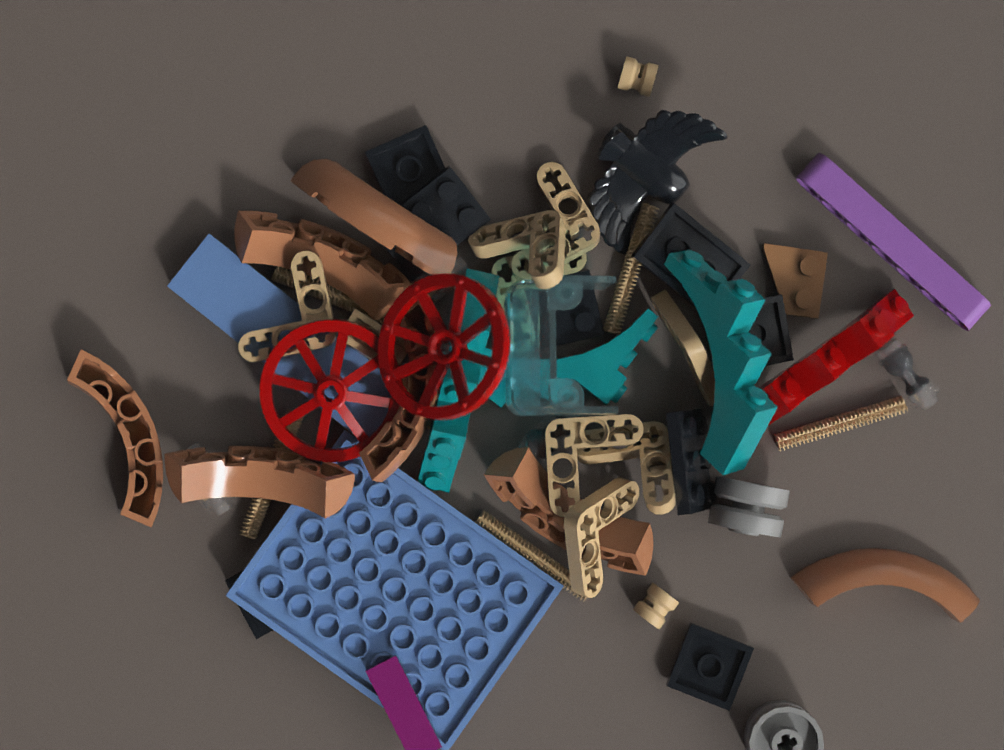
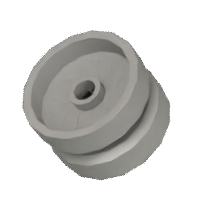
M716 476L713 493L719 498L733 500V505H712L710 507L708 523L727 527L729 531L752 536H759L761 534L781 537L784 520L780 516L764 513L765 507L779 510L787 508L789 490Z
M785 700L768 701L756 708L746 722L743 734L746 750L824 749L823 734L816 720L796 703ZM787 735V741L784 744H780L782 742L781 736Z

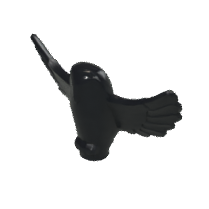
M660 110L656 117L649 118L646 121L645 127L641 128L637 135L621 123L614 126L604 137L597 153L600 160L612 161L610 168L605 170L604 176L595 181V189L587 197L588 203L592 206L590 212L598 223L600 236L603 237L606 245L614 247L621 254H626L630 244L631 226L633 225L635 214L644 199L650 195L657 201L669 205L678 201L686 192L690 183L686 174L676 165V162L695 147L727 139L725 131L718 128L713 121L703 119L697 113L685 114L682 111L671 113L667 110Z

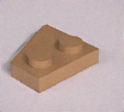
M764 243L762 251L766 256L774 287L777 289L778 294L783 296L786 315L819 319L828 252Z

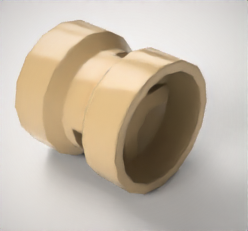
M626 56L617 88L625 91L630 89L638 90L640 95L650 97L659 65L650 62L644 65L638 63L635 58Z
M652 582L647 589L645 599L638 601L633 610L657 629H660L665 623L666 614L669 611H674L679 602Z

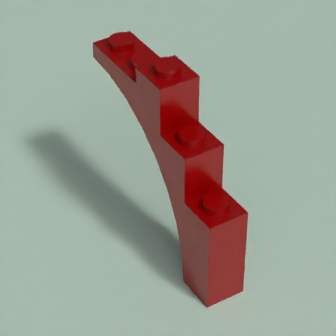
M896 289L885 294L837 333L758 387L765 391L768 398L778 406L768 425L790 413L807 397L835 381L852 365L880 349L895 336L894 333L914 316L909 309L907 301L899 295Z

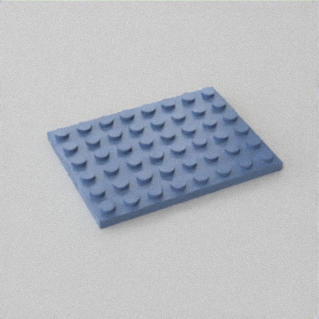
M344 430L331 449L352 446L359 443V441ZM361 456L348 461L333 462L355 473L353 490L346 504L337 513L327 518H323L308 509L291 504L228 591L226 597L381 707L383 705L365 670L396 655L442 745L440 749L449 750L564 586L399 468L383 482H376L371 479Z

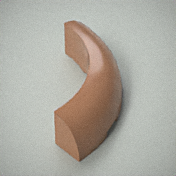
M328 159L313 160L303 165L292 177L291 182L313 198L316 197L330 211L386 248L392 250L396 245L395 251L428 274L452 272L457 258V244L452 237L383 195L337 162Z
M238 210L234 234L235 246L241 263L265 264L291 269V262L297 253L311 251L322 261L327 284L350 297L367 312L372 320L385 318L398 296L412 285L391 263L383 265L370 255L371 249L338 231L301 219L298 224L278 220V214ZM308 257L303 258V264L298 266V271H304L306 275L312 277L311 269L316 267V262H310Z
M416 301L404 316L400 326L432 336L435 330L419 301ZM404 339L405 351L409 354V362L428 354V346ZM437 363L403 378V386L416 400H420ZM439 387V389H438V391H437V394H436V396H435V398H434V400H433V402H432V404H431V406H433V407H435V405H436L440 387ZM399 406L391 422L387 421L378 435L359 453L373 481L383 482L397 470L420 441L430 419L412 414Z
M81 349L67 382L92 397L107 412L122 437L128 460L129 480L126 499L120 515L152 528L158 512L163 484V458L154 423L144 403L126 380L102 360Z
M229 446L228 452L206 453L205 448L201 447L164 454L165 470L169 485L175 497L181 503L219 497L263 498L297 505L323 518H327L337 513L346 504L352 493L355 473L333 462H323L321 465L307 461L306 457L294 451L277 448Z
M529 447L516 448L503 453L491 463L484 473L489 485L503 502L510 501L521 512L520 519L549 541L567 550L564 532L565 517L556 515L549 503L548 473L539 464ZM553 482L554 490L561 488V498L555 499V506H561L562 512H568L569 506L575 505V500L568 497L567 489L559 483ZM619 517L598 531L601 559L608 561V568L646 576L652 560L654 546L650 523ZM585 545V547H584V549H583L582 557H583V555H584V553H585L586 545Z
M867 548L839 553L822 558L790 577L809 602L816 607H819L840 593L872 585H892L917 591L934 601L951 619L960 623L980 603L979 598L965 583L940 565L920 556L891 549Z

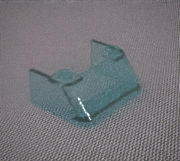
M563 275L562 280L549 289L537 288L533 280L528 279L517 281L507 289L505 294V316L510 333V350L506 366V404L513 414L520 417H591L618 414V406H584V391L581 385L572 379H557L556 310H570L576 307L582 299L583 289L604 290L616 283V276Z

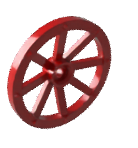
M440 273L414 282L398 296L390 307L379 335V369L390 395L401 407L410 413L434 420L456 419L480 407L497 388L508 362L510 333L504 310L489 289L476 280L462 275ZM455 287L449 329H447L428 293L440 288ZM468 291L478 299L487 313L460 334ZM416 301H419L435 330L432 336L400 326L404 316ZM491 326L493 332L492 356L489 357L469 350L467 344ZM396 336L428 346V354L396 368L394 355ZM464 359L487 367L482 380L471 393L468 391L461 363ZM437 363L420 400H416L405 389L401 379ZM450 367L458 401L446 406L433 407L431 404Z
M322 319L301 325L285 335L277 343L263 367L259 395L266 422L275 436L285 446L308 459L321 462H343L360 457L359 453L371 443L387 421L391 422L400 406L392 396L386 397L349 390L351 385L379 367L378 355L344 378L340 376L349 335L364 341L378 354L379 336L357 323L341 319ZM338 332L330 374L326 375L304 338L317 333ZM293 345L298 349L317 383L275 373L281 358ZM395 357L396 368H398V367H399V364H398L397 359H396V357ZM273 384L314 394V397L280 418L273 400ZM330 385L334 386L338 393L334 398H329L325 395V389ZM345 401L389 409L380 426L368 436L345 404ZM320 406L322 407L316 443L313 446L296 437L286 426ZM333 410H337L359 443L344 448H325Z

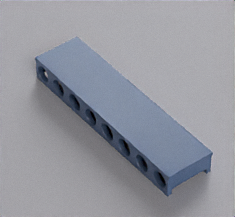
M211 234L205 237L167 285L168 288L238 343L241 337L248 332L302 321L299 304L251 265L241 263L237 254ZM291 330L283 331L279 335L278 342L290 333ZM330 332L313 334L305 337L304 340L308 346L310 345L307 341L308 338L317 337L320 342H325V336L330 334ZM272 333L266 334L269 339L266 342H257L255 337L251 338V344L247 345L246 349L252 352L254 356H258L259 349L271 347V353L274 348ZM337 336L331 346L312 351L326 375L330 374ZM346 345L340 376L344 378L369 361V359ZM300 353L281 358L275 371L277 374L317 383ZM379 367L349 387L351 391L391 397L383 382ZM332 385L325 389V395L329 398H334L338 394ZM300 391L309 399L314 397V394ZM345 401V404L368 436L380 426L389 409ZM333 410L331 417L352 433L337 410Z

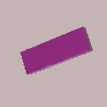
M394 655L365 670L404 749L438 750L442 748L397 656Z

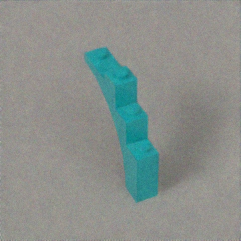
M686 250L669 253L664 265L681 282L695 304L705 327L712 353L715 377L714 409L709 432L700 454L722 475L745 469L778 408L768 398L765 391L755 386L772 353L762 345L761 340L757 336L749 333L766 299L755 290L753 284L746 280L738 279L727 282L726 277L710 267L698 252Z
M466 269L465 277L481 283L496 297L499 282L498 275ZM468 291L460 334L487 313L478 299ZM491 326L467 344L469 350L484 354ZM464 359L461 363L468 391L471 393L479 383L481 365ZM450 367L440 385L436 407L450 405L458 401ZM470 413L450 420L432 419L417 482L424 487L449 493L458 460H460L465 444Z
M646 309L623 333L610 342L583 354L561 359L541 360L509 356L503 377L489 399L501 408L505 403L511 407L523 392L518 387L523 382L552 406H555L557 402L564 405L576 390L570 386L575 381L603 404L607 405L610 400L616 404L628 389L624 385L627 377L617 369L620 365L626 369L638 354L633 349L641 339L647 342L655 333L658 326L654 322L659 316L650 309ZM485 347L483 355L491 357L492 350ZM482 365L479 383L487 371V367Z

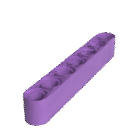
M817 153L796 177L797 182L959 327L969 331L990 308V302L828 157Z

